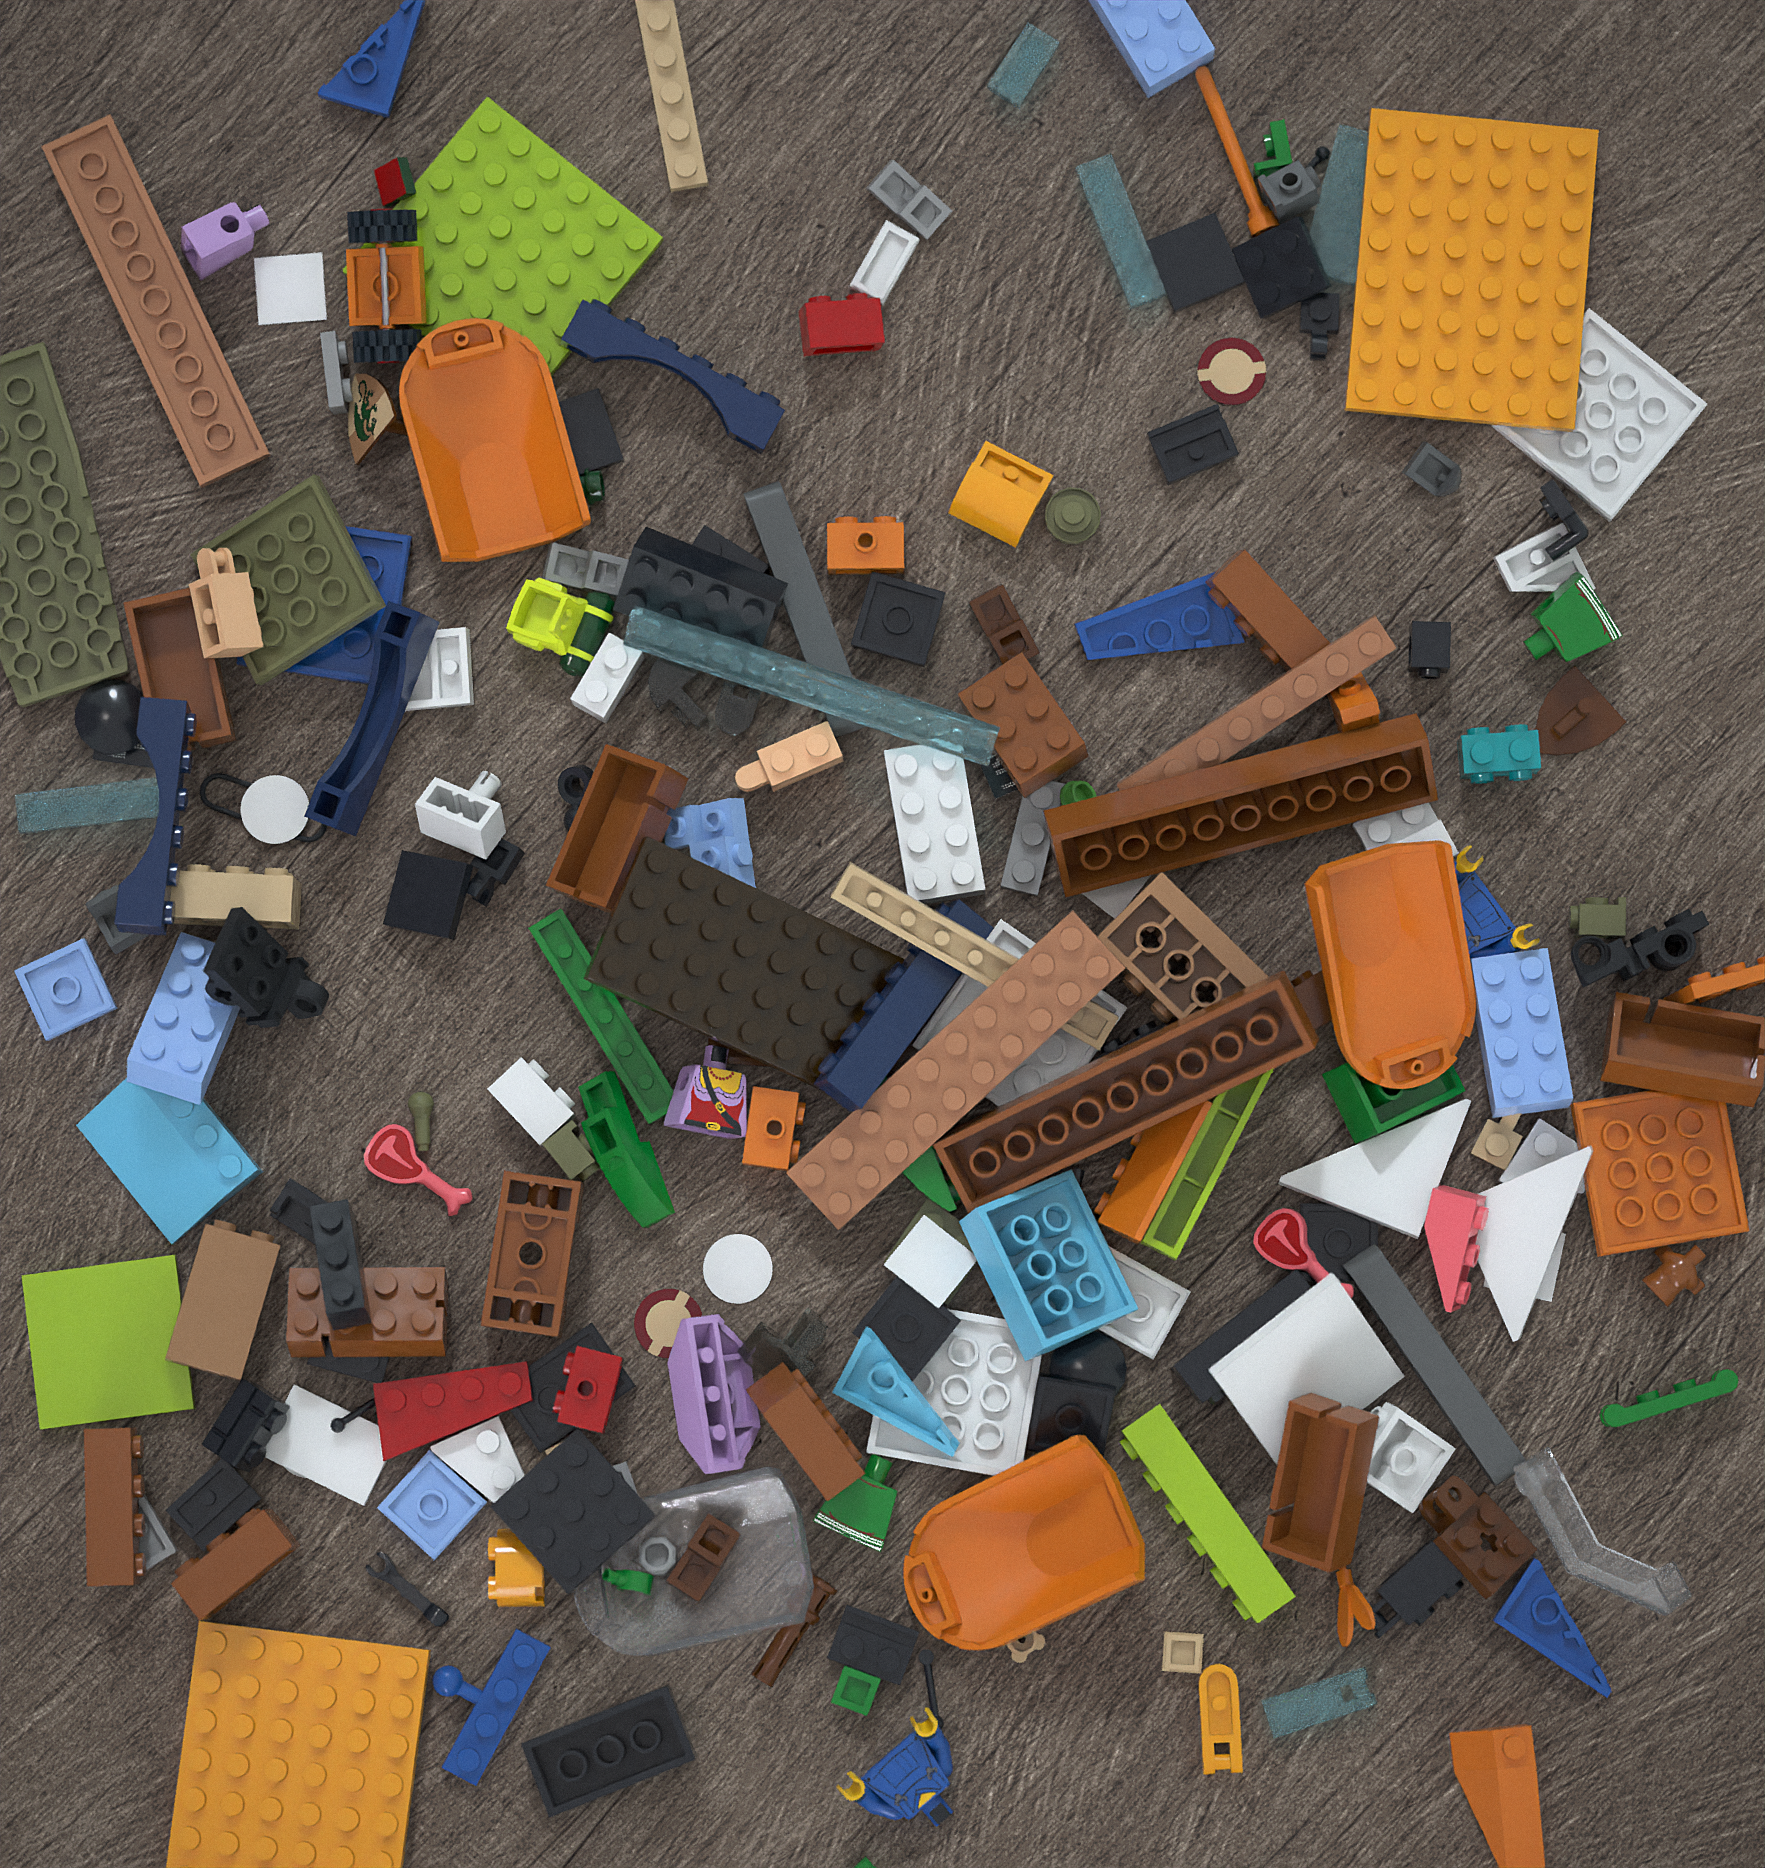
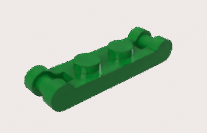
M1729 1369L1717 1370L1711 1375L1710 1381L1697 1385L1695 1378L1673 1384V1393L1660 1396L1657 1389L1635 1396L1637 1404L1623 1407L1619 1404L1606 1405L1600 1410L1599 1419L1606 1427L1623 1426L1729 1393L1738 1386V1376Z

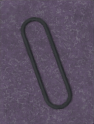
M215 773L206 777L200 786L199 792L205 806L242 820L240 813L209 802L205 794L206 786L210 781L218 778L247 788L252 783L223 773ZM321 824V829L314 836L305 837L298 834L293 839L307 843L317 841L324 835L327 825Z

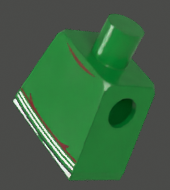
M1575 572L1532 612L1531 615L1541 630L1523 641L1534 660H1538L1554 649L1560 659L1568 662L1613 642L1623 635L1584 575Z
M871 1454L864 1469L865 1474L829 1501L826 1500L813 1522L881 1552L897 1495V1490L884 1485L893 1463Z

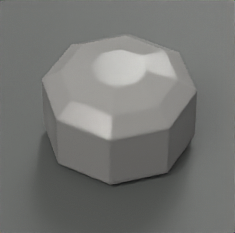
M650 1537L640 1547L639 1563L651 1575L666 1576L677 1565V1549L666 1537Z

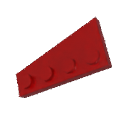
M528 1362L373 1384L383 1461L533 1401Z

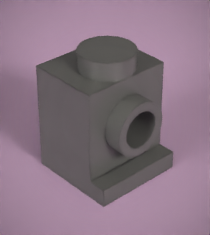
M1299 160L1267 177L1264 174L1258 177L1262 197L1270 210L1273 211L1279 224L1320 203L1317 188L1321 186L1320 180L1312 166L1304 169Z

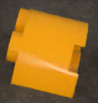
M498 1529L497 1537H489L488 1559L495 1560V1576H489L488 1578L489 1600H497L498 1607H545L543 1565L511 1529Z

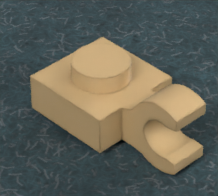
M1522 1113L1504 1116L1499 1124L1488 1119L1470 1154L1505 1171L1523 1137L1513 1131Z

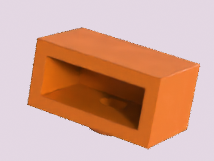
M880 516L874 517L873 523H858V518L837 517L835 518V523H827L828 575L871 574L872 572L904 574V522H896V517Z
M753 1086L742 1159L743 1165L788 1171L790 1163L796 1164L798 1162L801 1141L793 1140L795 1125L803 1126L806 1108L805 1102H799L800 1094L798 1092Z

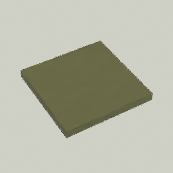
M315 474L190 554L198 568L197 555L201 549L210 548L213 552H216L218 548H228L232 553L235 572H248L254 592V603L258 623L261 627L263 647L242 657L256 684L259 685L270 681L386 606L320 476Z

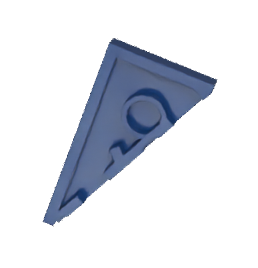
M405 0L399 6L400 9L385 25L382 24L361 45L360 51L356 55L351 56L342 65L343 68L327 85L324 84L319 89V98L389 118L426 0Z
M1533 1558L1492 1621L1608 1698L1612 1691L1605 1675L1597 1665L1584 1638L1564 1607L1559 1594L1548 1579L1539 1560Z

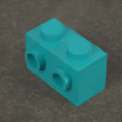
M1526 724L1506 726L1505 732L1490 733L1489 727L1470 728L1466 730L1467 735H1461L1457 740L1460 779H1470L1471 784L1494 782V777L1509 776V781L1532 779V774H1537L1541 769L1538 730L1528 731V725Z

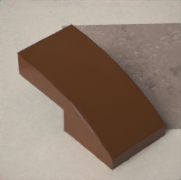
M999 584L967 601L1002 665L1021 652L1027 660L1040 653L1003 584Z
M708 1513L688 1543L687 1550L666 1580L667 1584L700 1604L729 1558L741 1534Z

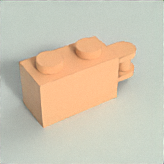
M210 548L201 549L197 555L200 579L190 583L189 587L204 659L241 657L262 648V632L258 623L254 592L248 572H235L232 553L228 548H218L216 552H213Z
M825 721L758 750L759 760L741 767L736 772L735 779L738 788L744 792H752L770 784L774 792L843 762V755L828 721Z

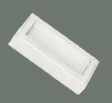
M886 220L849 288L857 293H867L869 298H880V303L883 307L917 247L919 238Z

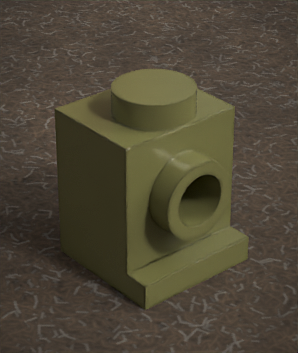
M1590 897L1585 898V904L1569 906L1568 926L1569 929H1575V938L1595 936L1600 939H1622L1625 937L1626 897H1618L1614 900V905H1608V898Z
M571 1120L543 1142L542 1145L570 1180L575 1181L580 1178L582 1182H585L598 1172L601 1167L592 1157L593 1151L584 1133L578 1137L574 1134L579 1127Z

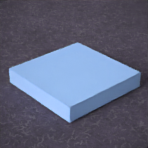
M85 938L14 970L47 1041L118 1009Z
M429 1450L377 1508L432 1559L436 1560L484 1507L487 1501L437 1455Z

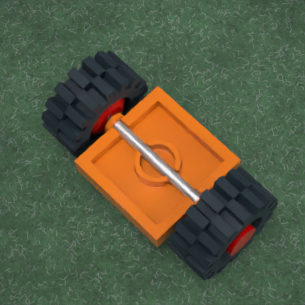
M370 209V211L347 212L348 243H379L375 244L376 248L346 249L349 326L379 325V329H383L382 331L352 332L354 363L377 362V364L408 361L410 355L417 347L416 345L422 340L421 329H391L395 328V325L427 323L423 246L392 247V244L387 243L418 241L416 210Z

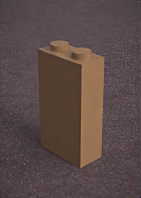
M215 1219L213 1226L209 1224L204 1226L165 1360L240 1381L280 1245L273 1243L274 1236L254 1230H252L251 1236L235 1232L236 1225Z

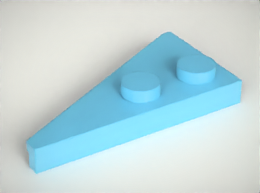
M866 1327L832 1393L953 1457L960 1444L874 1331Z

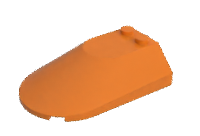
M480 318L453 321L438 327L425 336L416 345L417 347L410 355L406 365H404L399 386V401L441 562H479L550 544L590 525L591 517L552 377L543 355L533 342L526 336L523 337L516 331L504 326V323Z
M1440 840L1385 844L1320 865L1306 881L1305 889L1334 1031L1342 1054L1358 1074L1383 1087L1408 1089L1424 1085L1436 1079L1457 1060L1455 1054L1461 1047L1465 1036L1470 1038L1476 1014L1475 986L1451 845Z
M1075 1435L933 1507L921 1519L913 1531L915 1536L911 1543L909 1554L905 1555L903 1569L904 1585L909 1604L926 1630L937 1639H942L960 1649L988 1650L1009 1644L1145 1580V1543L1116 1472L1085 1435Z

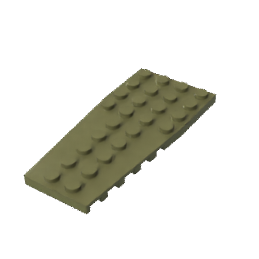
M44 342L0 356V659L17 698V703L21 707L49 700L130 672L81 453Z

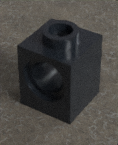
M1412 621L1409 626L1408 672H1417V678L1439 679L1440 673L1448 672L1450 668L1451 622Z

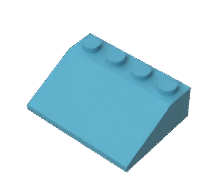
M127 1078L76 1125L172 1245L263 1172L204 1098L201 1105L127 1082Z
M1072 1170L979 1206L959 1221L1025 1362L1057 1349L1138 1310L1137 1304Z

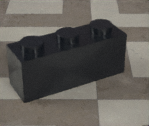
M348 1199L309 1206L325 1310L333 1330L372 1323L356 1220Z

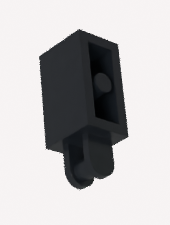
M1435 1538L1428 1540L1375 1589L1381 1597L1371 1606L1375 1618L1374 1630L1376 1632L1374 1635L1377 1639L1383 1636L1400 1619L1408 1626L1413 1622L1418 1626L1421 1625L1436 1611L1431 1606L1442 1595L1448 1600L1464 1586V1583L1460 1580L1464 1575L1433 1542ZM1385 1604L1395 1612L1388 1621L1378 1611Z

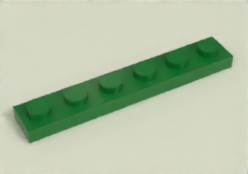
M561 908L528 929L646 1121L651 1125L666 1116L674 1091L614 993L583 979L592 957Z

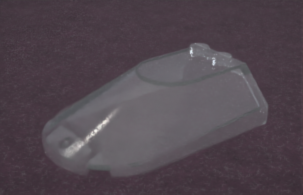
M771 1466L641 1498L654 1512L656 1517L573 1591L581 1619L592 1635L597 1636L606 1645L610 1646L611 1649L634 1656H656L803 1623L813 1593L814 1583L802 1510L780 1469ZM708 1513L741 1534L729 1558L700 1604L667 1584L666 1580L674 1568L666 1576L653 1575L654 1579L650 1596L630 1590L618 1591L615 1585L604 1581L602 1578L605 1569L613 1571L625 1569L649 1574L639 1563L640 1547L650 1537H666L677 1549L678 1564L687 1550L688 1543Z

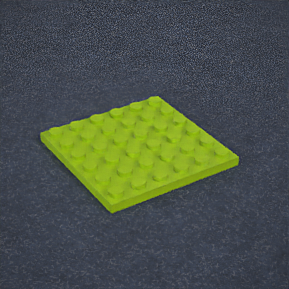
M486 97L415 182L416 194L407 199L400 200L393 209L416 210L418 241L387 244H392V247L423 246L427 323L407 324L413 330L421 329L422 337L424 338L438 327L462 319L480 318L504 323V326L516 331L523 337L526 336L533 342L543 355L552 376L572 352L562 347L560 341L582 300L591 303L592 299H596L610 306L662 244L664 239L489 97ZM365 243L360 249L376 248L375 244L379 243ZM346 265L345 268L342 270L343 273H344L346 276H347V265Z

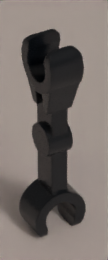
M377 1552L376 1554L384 1559L386 1567L382 1572L377 1573L367 1564L366 1570L368 1574L391 1584L400 1592L402 1597L407 1598L420 1609L436 1627H442L449 1619V1615L436 1603L431 1602L420 1593L414 1584L409 1583L403 1578L389 1555Z

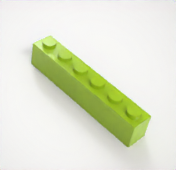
M1274 1068L1215 1096L1213 1104L1155 1213L1141 1244L1174 1261L1178 1258Z
M1160 1404L1121 1430L1125 1438L1119 1443L1132 1461L1139 1457L1147 1470L1142 1473L1143 1477L1155 1493L1161 1489L1170 1502L1164 1507L1177 1525L1184 1521L1192 1534L1187 1537L1188 1541L1200 1557L1206 1553L1215 1566L1209 1571L1222 1589L1228 1585L1237 1596V1599L1232 1603L1245 1621L1252 1618L1258 1624L1296 1597Z

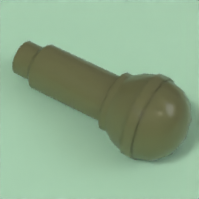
M419 1091L409 1097L407 1104L414 1117L415 1143L418 1145V1151H427L431 1143L429 1116L433 1110L434 1101L429 1093Z

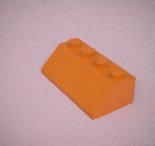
M1206 1100L1134 1134L1130 1142L1131 1145L1136 1147L1130 1160L1122 1157L1112 1176L1113 1179L1118 1181L1112 1195L1104 1192L1094 1211L1100 1215L1097 1221L1098 1225L1136 1245L1141 1242L1213 1103Z

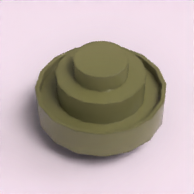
M1069 487L1059 490L1050 498L1046 506L1045 523L1047 530L1054 539L1064 544L1077 545L1088 541L1095 535L1100 525L1101 511L1098 501L1091 493L1081 488Z

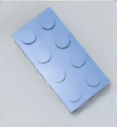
M1088 0L1148 98L1194 72L1199 66H1204L1213 60L1215 47L1186 0Z
M183 932L180 933L127 1058V1082L201 1105L240 1010L238 1005L229 1006L215 1001L205 991L209 977L203 972V969L215 945L214 942Z
M1548 948L1471 958L1470 962L1476 993L1475 1018L1492 1118L1569 1108L1573 1100Z

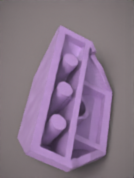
M719 1314L681 1319L667 1362L679 1440L704 1474L742 1469L746 1461L745 1457L750 1451L761 1427L758 1407L746 1391L748 1387L754 1384L752 1367L745 1362L747 1360L751 1363L749 1349L724 1324V1320Z

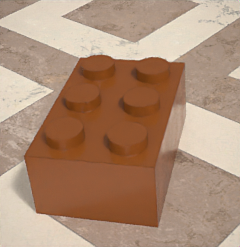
M1022 652L958 693L963 710L1024 798L1089 757L1085 742Z
M782 1362L746 1389L762 1415L827 1501L865 1474L857 1463L863 1456L798 1368L791 1373L784 1362Z
M253 1508L236 1522L240 1527L232 1535L229 1532L226 1534L222 1533L205 1547L209 1552L202 1559H199V1557L194 1559L192 1557L175 1571L178 1578L171 1585L199 1621L210 1619L301 1546L273 1509H263L261 1511L260 1508Z

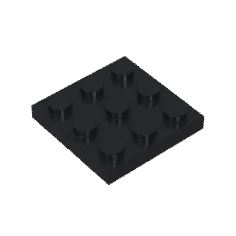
M579 1428L490 1506L568 1595L656 1517L654 1512Z

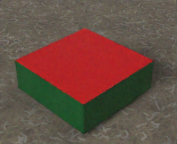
M397 157L374 170L383 206H394L400 200L407 199L416 194L407 157Z

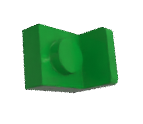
M1285 119L1269 122V134L1263 135V144L1266 157L1273 156V159L1254 163V178H1258L1263 174L1267 177L1293 163Z

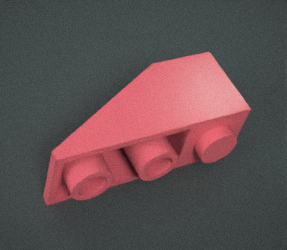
M1440 1185L1432 1189L1424 1228L1445 1311L1452 1313L1460 1309L1461 1305H1466L1469 1299L1471 1283L1467 1282L1470 1267H1475L1479 1257L1480 1246L1476 1245L1478 1231L1483 1230L1486 1225L1489 1209L1484 1207L1486 1196Z

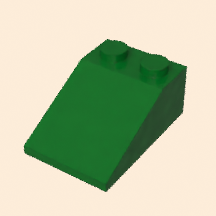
M1348 1062L1322 1074L1355 1144L1378 1135L1465 1092L1464 1086L1453 1065L1436 1079L1424 1085L1408 1089H1392L1373 1083L1358 1074Z

